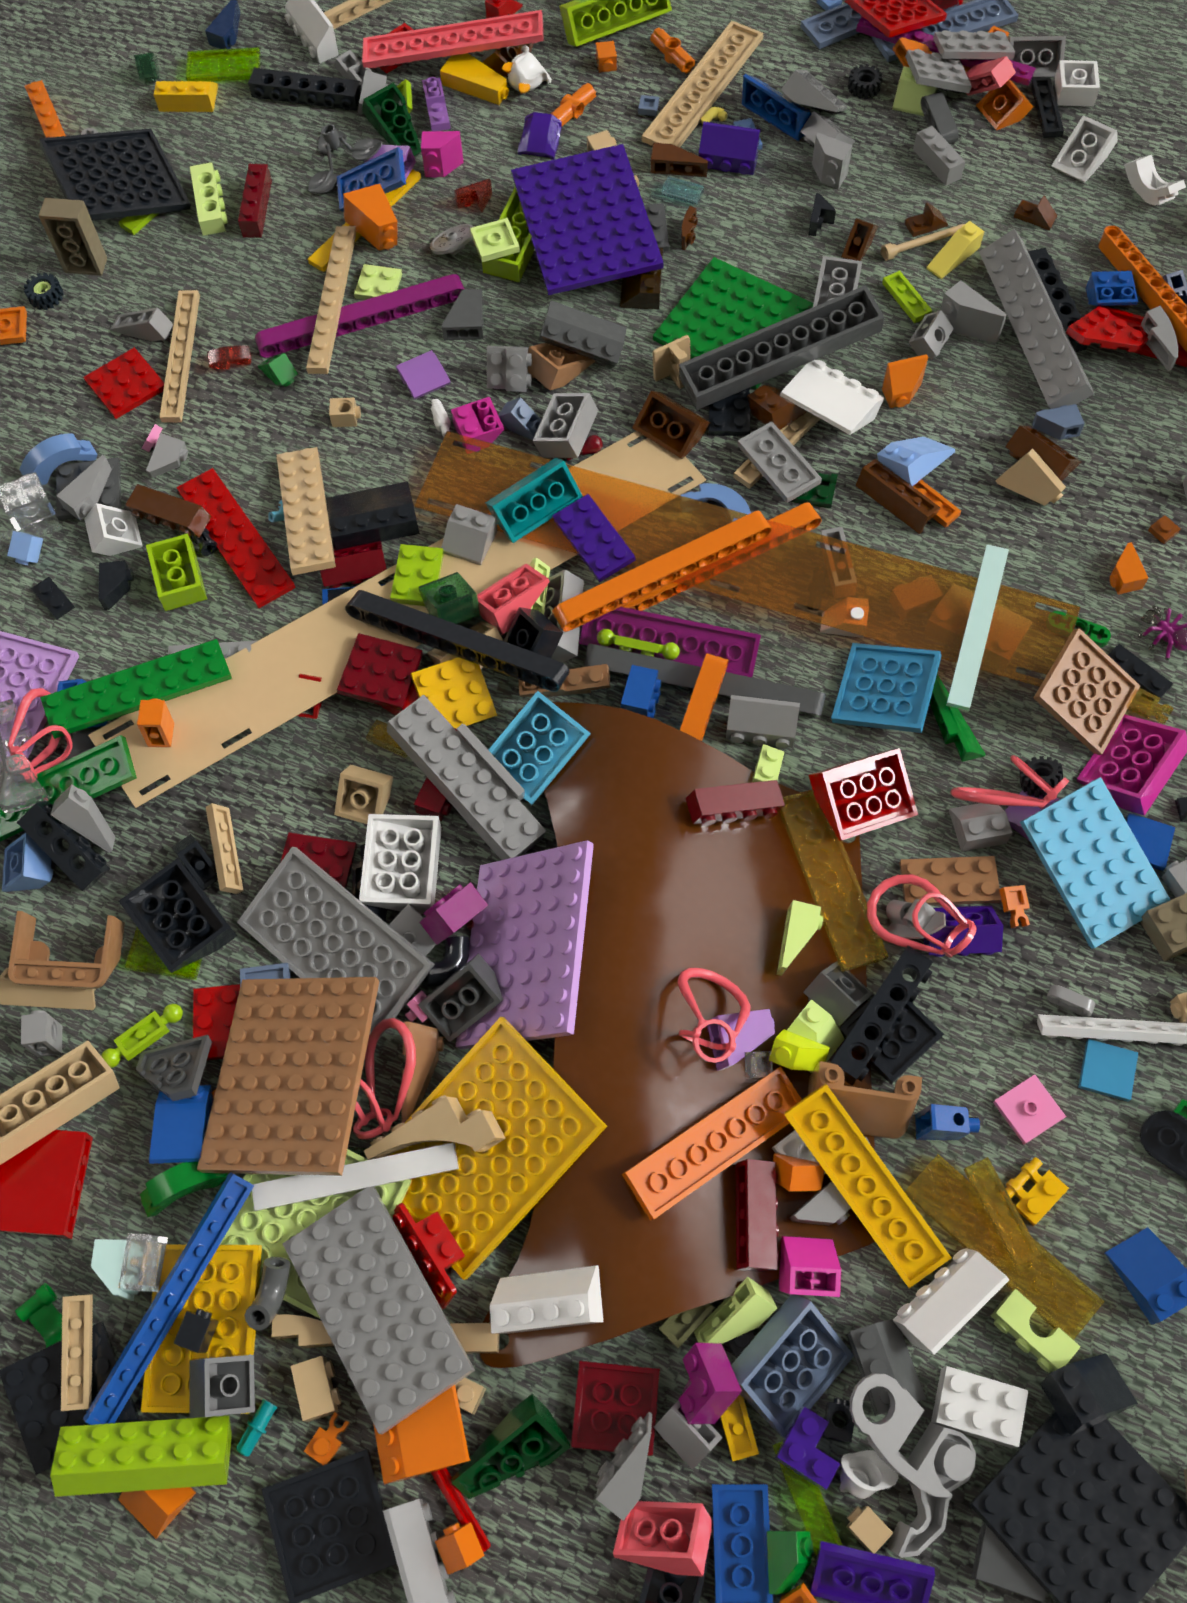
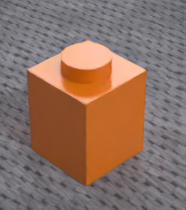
M614 41L596 43V60L599 73L617 71V55Z
M456 1522L443 1529L445 1535L435 1541L448 1575L467 1568L485 1556L471 1522L463 1526Z

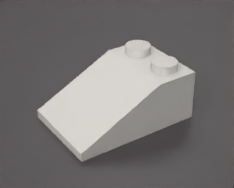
M1083 115L1051 167L1085 183L1105 161L1117 143V130Z

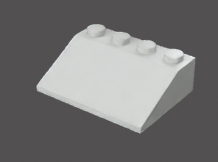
M813 360L806 364L780 393L781 397L849 435L872 422L884 400V397L880 396L876 390L865 388L858 380L843 376V372L836 369L832 370L826 366L825 362L820 360Z
M368 815L359 895L360 902L365 905L401 911L409 904L419 914H423L435 904L442 828L439 816Z

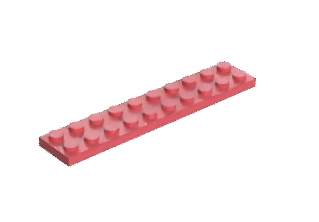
M542 10L363 38L362 64L366 68H376L543 41Z

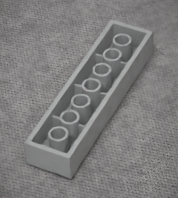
M422 695L388 721L387 733L501 860L522 856L543 839L546 833L544 827L425 695Z

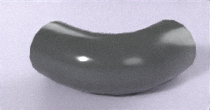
M270 1257L264 1260L258 1293L245 1313L246 1323L252 1329H266L278 1313L287 1288L290 1271L289 1260L282 1257Z

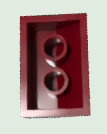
M377 541L333 550L336 567L320 570L324 587L329 586V588L340 587L345 582L357 584L363 582L365 578H372L387 570L382 542Z

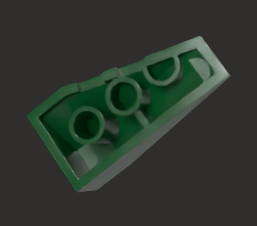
M394 82L363 99V114L390 145L410 146L414 157L422 153L416 131L411 122L410 113L406 106L405 97Z
M532 1393L509 1412L473 1453L470 1461L466 1462L451 1478V1483L468 1499H471L499 1487L501 1481L516 1475L519 1478L526 1475L525 1471L540 1465L542 1468L551 1464L571 1446L551 1412Z

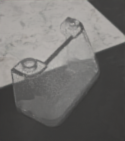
M13 699L0 702V808L5 813H14L32 807L38 802L49 801L45 788L41 787L30 768L27 758L20 754L11 756L7 744L18 710ZM25 720L21 724L13 746L20 747L27 739L29 740L32 737V733Z

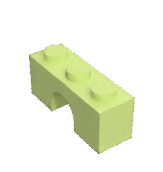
M1014 1289L1008 1293L991 1314V1317L995 1319V1326L1003 1333L1007 1334L1009 1332L1017 1339L1015 1341L1016 1345L1024 1352H1031L1038 1358V1365L1046 1372L1050 1373L1066 1366L1080 1346L1059 1327L1053 1329L1046 1338L1034 1334L1030 1328L1029 1320L1037 1307L1018 1290Z

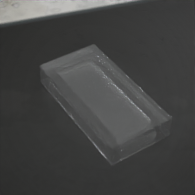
M771 1051L745 1052V1078L766 1077L773 1071L772 1062L769 1061Z

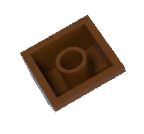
M763 385L747 395L751 414L766 425L772 421L781 430L808 412L781 397V389Z

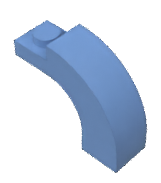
M74 434L56 435L40 442L31 449L24 458L19 470L27 484H47L54 469L62 463L72 460L94 461L98 454L90 441L77 440Z
M712 483L699 484L698 492H688L680 495L682 513L711 509L721 513L728 524L751 513L748 504L742 496L723 485Z

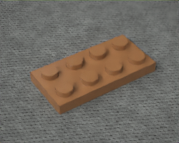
M995 856L901 859L899 862L901 875L913 874L927 879L954 905L1000 903L1001 901ZM902 884L903 897L906 902L913 903L915 899H921L927 894L921 887L913 884ZM933 897L926 900V903L930 906L940 905Z

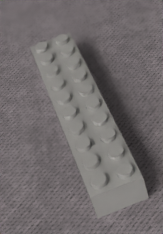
M1013 229L980 250V256L1048 406L1054 409L1063 405L1078 404L1092 396L1094 391L1065 333V329L1027 248L1019 234Z

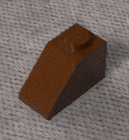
M856 218L841 257L861 261L873 241L878 226Z

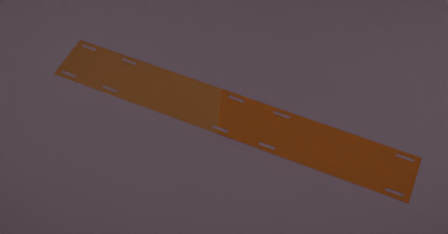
M447 431L414 507L450 517L453 510L427 503L428 499L431 498L492 515L485 504L487 501L537 470V468L530 467L531 462L545 465L551 460ZM454 440L481 448L479 452H476L458 446H454L452 444ZM566 464L583 497L587 494L590 495L635 555L636 560L625 568L634 569L733 522L734 518L740 519L748 515ZM553 518L534 529L533 533H528L522 537L578 554ZM767 520L772 527V531L767 537L674 581L899 647L941 651V659L957 663L978 578ZM497 524V531L503 532ZM819 541L844 548L846 552L841 554L816 547L815 545ZM714 579L740 587V590L735 592L710 584V581ZM1000 584L979 670L1040 687L1044 680L1015 672L1016 668L1021 667L1047 675L1075 628L1080 606ZM1036 602L1067 610L1066 616L1035 608ZM795 603L825 611L822 617L794 609ZM854 607L863 609L864 616L862 619L855 620L851 617L850 613Z

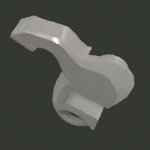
M872 1373L863 1377L855 1385L850 1397V1413L858 1429L868 1435L866 1440L879 1457L894 1472L910 1483L917 1504L916 1518L909 1525L901 1521L897 1523L887 1549L900 1558L919 1556L945 1530L949 1501L952 1498L950 1492L970 1480L975 1469L976 1452L971 1440L962 1432L930 1422L910 1456L906 1459L898 1451L924 1412V1409L906 1389L900 1386L896 1379L884 1373ZM881 1386L889 1395L890 1408L882 1420L870 1422L863 1412V1399L871 1388Z

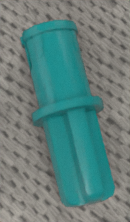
M265 1399L262 1400L251 1422H247L248 1427L236 1446V1450L240 1454L247 1457L251 1455L262 1433L266 1434L265 1428L278 1408L277 1406Z

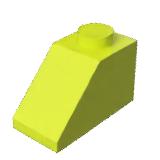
M783 1029L775 1038L769 1061L791 1070L813 1071L820 1061L826 1062L830 1047Z

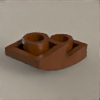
M692 206L688 208L682 223V250H686L689 244L692 245L696 238L694 229L698 223V218L696 217L697 208Z

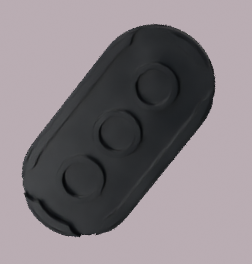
M1166 1110L1151 1114L1141 1126V1144L1151 1157L1187 1180V1119L1176 1112Z

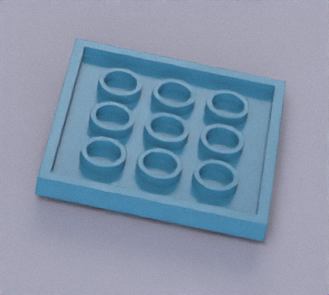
M852 643L832 713V722L922 733L941 660V651Z

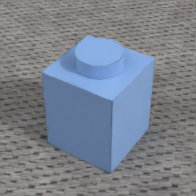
M13 531L7 556L16 558L15 562L23 565H28L29 562L37 563L43 538L24 532Z

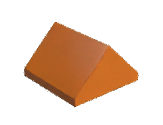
M192 1487L122 1492L118 1500L157 1539L196 1492Z

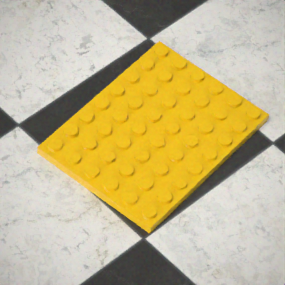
M500 1017L415 1112L422 1109L427 1110L433 1106L432 1102L441 1096L455 1097L458 1099L466 1117L477 1109L492 1111L506 1139L486 1152H474L471 1146L460 1143L433 1141L411 1145L388 1155L391 1156L455 1143L459 1169L410 1179L412 1182L402 1203L409 1211L415 1223L438 1211L465 1255L463 1260L451 1266L463 1280L468 1279L607 1127L504 1017ZM410 1116V1117L405 1121V1123H407L408 1121H410V1120L412 1119V1117Z

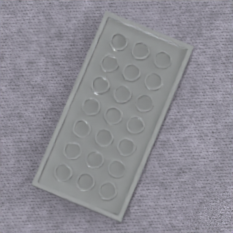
M292 847L237 921L241 927L282 963H288L289 969L300 978L376 977L379 980V987L370 1034L373 1028L383 1019L395 1018L435 965L297 847Z
M375 1187L363 1189L283 1243L379 1434H384L475 1371Z

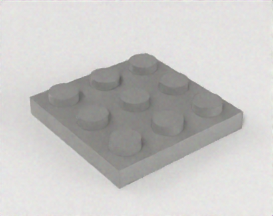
M920 49L907 51L905 57L917 84L964 93L970 92L972 85L959 59H942L939 53L933 52L929 54Z

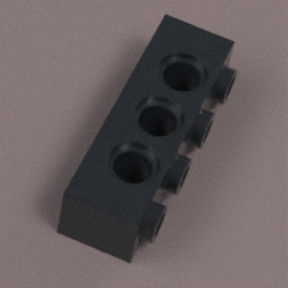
M47 801L36 803L17 823L81 891L91 888L110 870L106 865L105 858L100 854H96L84 837L79 836L73 829L51 816L52 803ZM47 822H49L52 825L51 832H49L46 828ZM63 839L68 842V849L64 848L62 844ZM79 856L85 860V866L79 863Z

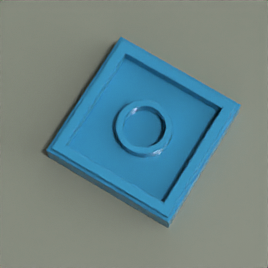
M1088 1039L1086 1041L1078 1088L1129 1102L1132 1096L1138 1052Z

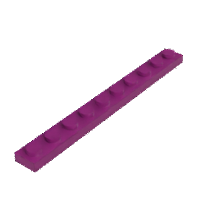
M861 17L857 24V32L894 44L903 37L926 44L932 53H939L933 40L934 36L923 31L913 30L888 38L863 17ZM995 59L959 60L963 66L972 68L974 65ZM1009 59L1016 72L1009 80L1028 86L1036 68Z

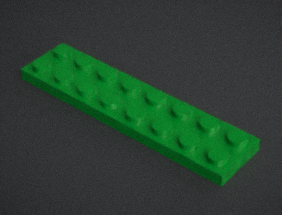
M215 639L40 697L49 726H62L70 734L139 711L141 700L155 698L168 701L230 680L232 676L218 640ZM51 731L54 739L65 736L62 731Z
M122 735L117 736L38 773L37 778L33 781H26L25 779L0 791V841L24 831L17 821L38 802L47 801L54 804V801L71 784L78 789L84 790L93 799L137 779L126 737Z

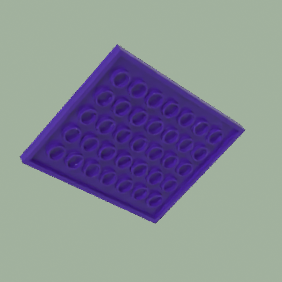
M623 144L511 169L512 178L548 295L664 268V262Z

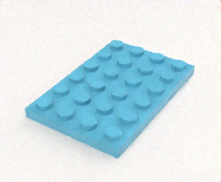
M1101 777L1020 822L1091 948L1098 947L1142 921V916L1147 910L1171 900Z

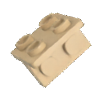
M688 335L653 351V375L656 382L670 375L679 389L684 387L679 378V364L690 360V337Z

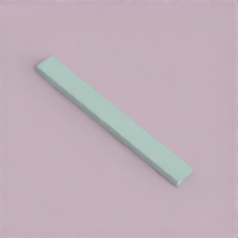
M988 544L986 546L946 706L967 711L970 709L1009 549Z

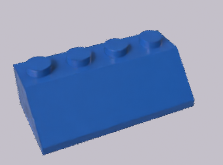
M747 74L743 76L742 105L797 141L805 136L800 131L812 114L809 110L795 102H788L781 92L776 91L758 78Z

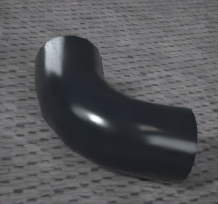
M456 936L445 939V956L441 961L433 962L435 965L422 981L424 987H437L467 963L469 958V937Z

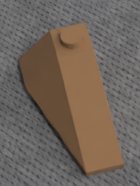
M404 1022L412 1033L415 1043L416 1065L411 1084L402 1105V1123H405L421 1105L439 1060V1052L444 1050V1037H440L437 1028L413 1022ZM403 1042V1055H405L406 1062V1049Z

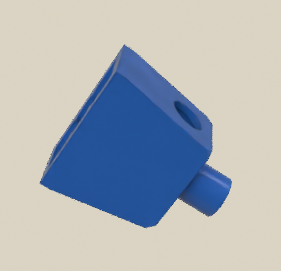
M930 1104L915 1114L916 1140H959L968 1135L969 1132L978 1133L980 1121L978 1117H969L966 1107Z

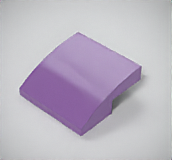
M432 350L396 365L404 385L406 384L414 400L445 387L451 382Z

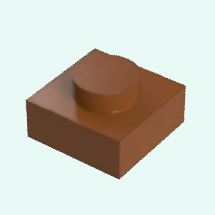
M1164 515L1151 525L1148 531L1165 544L1177 535L1181 528Z

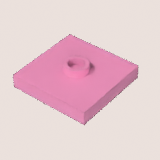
M1036 1075L1028 1078L993 1102L1024 1145L1066 1117Z

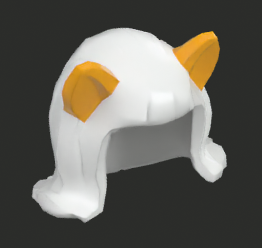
M526 45L521 47L523 53L517 55L511 62L505 63L502 67V70L508 73L510 85L520 93L534 90L543 81L551 83L549 74L535 56L529 52V47Z

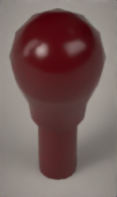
M597 435L587 437L579 456L595 454L601 451L603 447L602 439Z

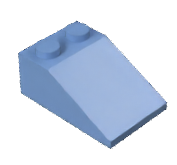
M918 437L891 442L877 453L879 462L913 486L955 453V448L927 437Z

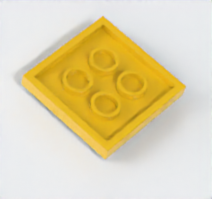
M458 657L410 674L418 697L420 698L422 695H425L453 728L457 729L461 724L469 726L497 716L479 664Z

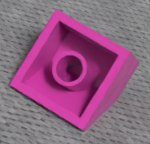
M460 131L422 132L421 152L425 177H445L463 164Z

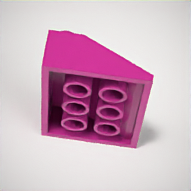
M1124 714L1103 754H1093L1077 777V782L1086 785L1101 777L1117 806L1145 816L1187 753L1186 730Z

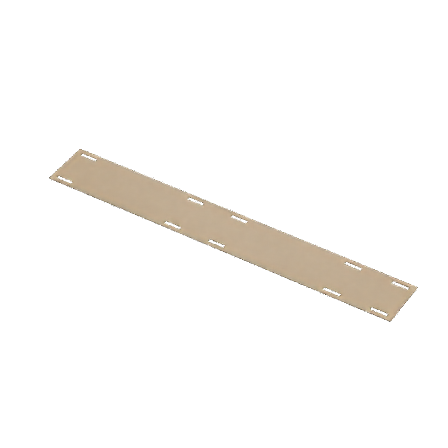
M637 431L569 468L583 497L587 494L590 495L617 532L706 481L705 477L686 457L683 459L677 457L649 438L629 447L627 445L629 442L642 436ZM690 476L692 477L693 481L672 493L668 491L670 487ZM553 518L514 543L509 540L497 524V534L481 565L444 553L435 607L402 605L458 624L479 611L473 597L524 564L530 565L533 558H538L552 570L578 555V553L554 522ZM443 539L428 547L441 548ZM396 565L251 644L250 652L247 648H244L226 658L225 660L232 679L165 701L174 721L171 747L147 746L137 726L139 711L124 715L89 734L88 736L95 747L120 735L126 737L137 779L121 787L134 807L141 806L336 694L358 633L413 648L421 645L422 643L354 619L345 610V606L358 590H364L390 600L394 580L383 586H380L378 582L394 574ZM299 674L322 677L321 682L299 678ZM130 720L134 723L107 740L103 737L104 734ZM248 728L252 732L225 749L221 745ZM168 775L171 780L143 796L140 794V790Z

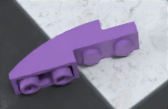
M429 77L426 80H422L432 131L451 129L440 77Z

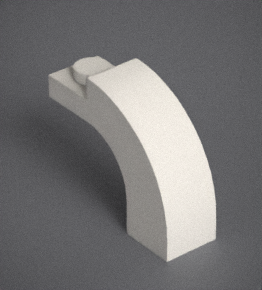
M1152 155L1140 157L1124 164L1132 188L1148 204H1163L1174 199L1179 194V190L1186 188L1184 180L1171 183L1162 180L1155 169Z

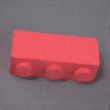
M1005 56L974 65L966 72L972 85L970 92L966 94L970 96L1001 88L1016 73L1012 62Z

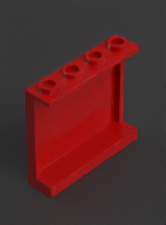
M54 1130L0 1165V1232L58 1236L62 1239H72L93 1140L91 1135L80 1131Z

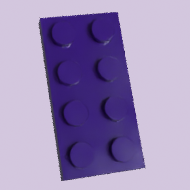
M589 494L552 515L554 522L599 583L636 560L633 552Z
M821 1541L810 1592L813 1596L841 1603H928L935 1578V1567Z

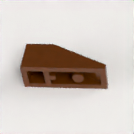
M653 143L651 173L707 177L708 160L673 144Z

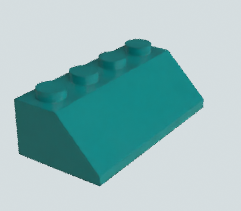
M554 458L485 504L492 516L496 517L499 527L509 540L514 543L553 518L552 515L582 498L583 495L565 461Z

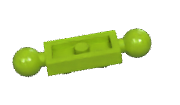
M602 629L597 634V641L600 645L610 646L613 643L620 645L619 650L632 652L633 648L640 649L641 654L654 657V653H660L667 660L676 659L680 653L678 645L673 642L666 643L665 645L614 635L610 629Z
M169 1004L164 1008L162 1016L153 1011L114 1039L118 1047L116 1049L109 1048L104 1050L101 1057L110 1068L116 1067L123 1055L130 1061L170 1032L166 1024L180 1021L183 1016L182 1008L177 1004Z

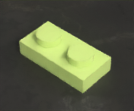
M763 744L752 782L778 780L784 751Z

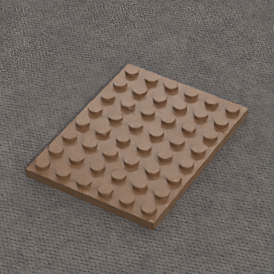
M376 977L242 979L201 1150V1158L197 1167L198 1171L201 1173L231 1172L233 1174L342 1176L379 987V980Z

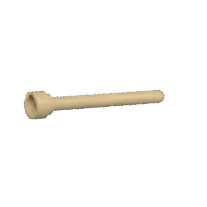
M965 224L898 245L892 243L882 245L881 255L885 261L894 259L900 252L952 236Z

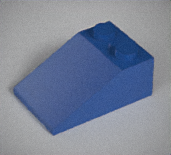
M199 1085L196 1096L172 1101L159 1091L154 1111L149 1155L150 1164L199 1162L214 1100L211 1085Z
M1148 1227L1105 1252L1106 1257L1151 1325L1165 1320L1187 1306V1269Z

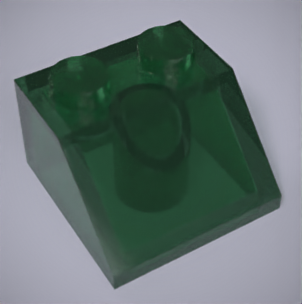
M458 572L418 587L430 615L455 624L480 615L477 593Z

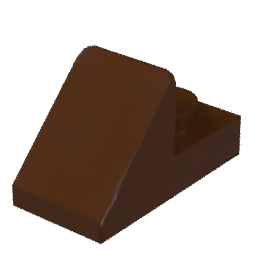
M1043 195L1038 205L1022 200L1014 214V218L1050 230L1057 218V214L1046 196Z
M928 202L925 203L922 214L905 219V225L912 237L948 226L940 210Z

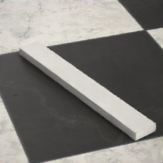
M455 1143L344 1165L342 1176L295 1175L253 1184L255 1185L252 1189L254 1210L260 1211L361 1190L367 1187L457 1170L459 1166Z

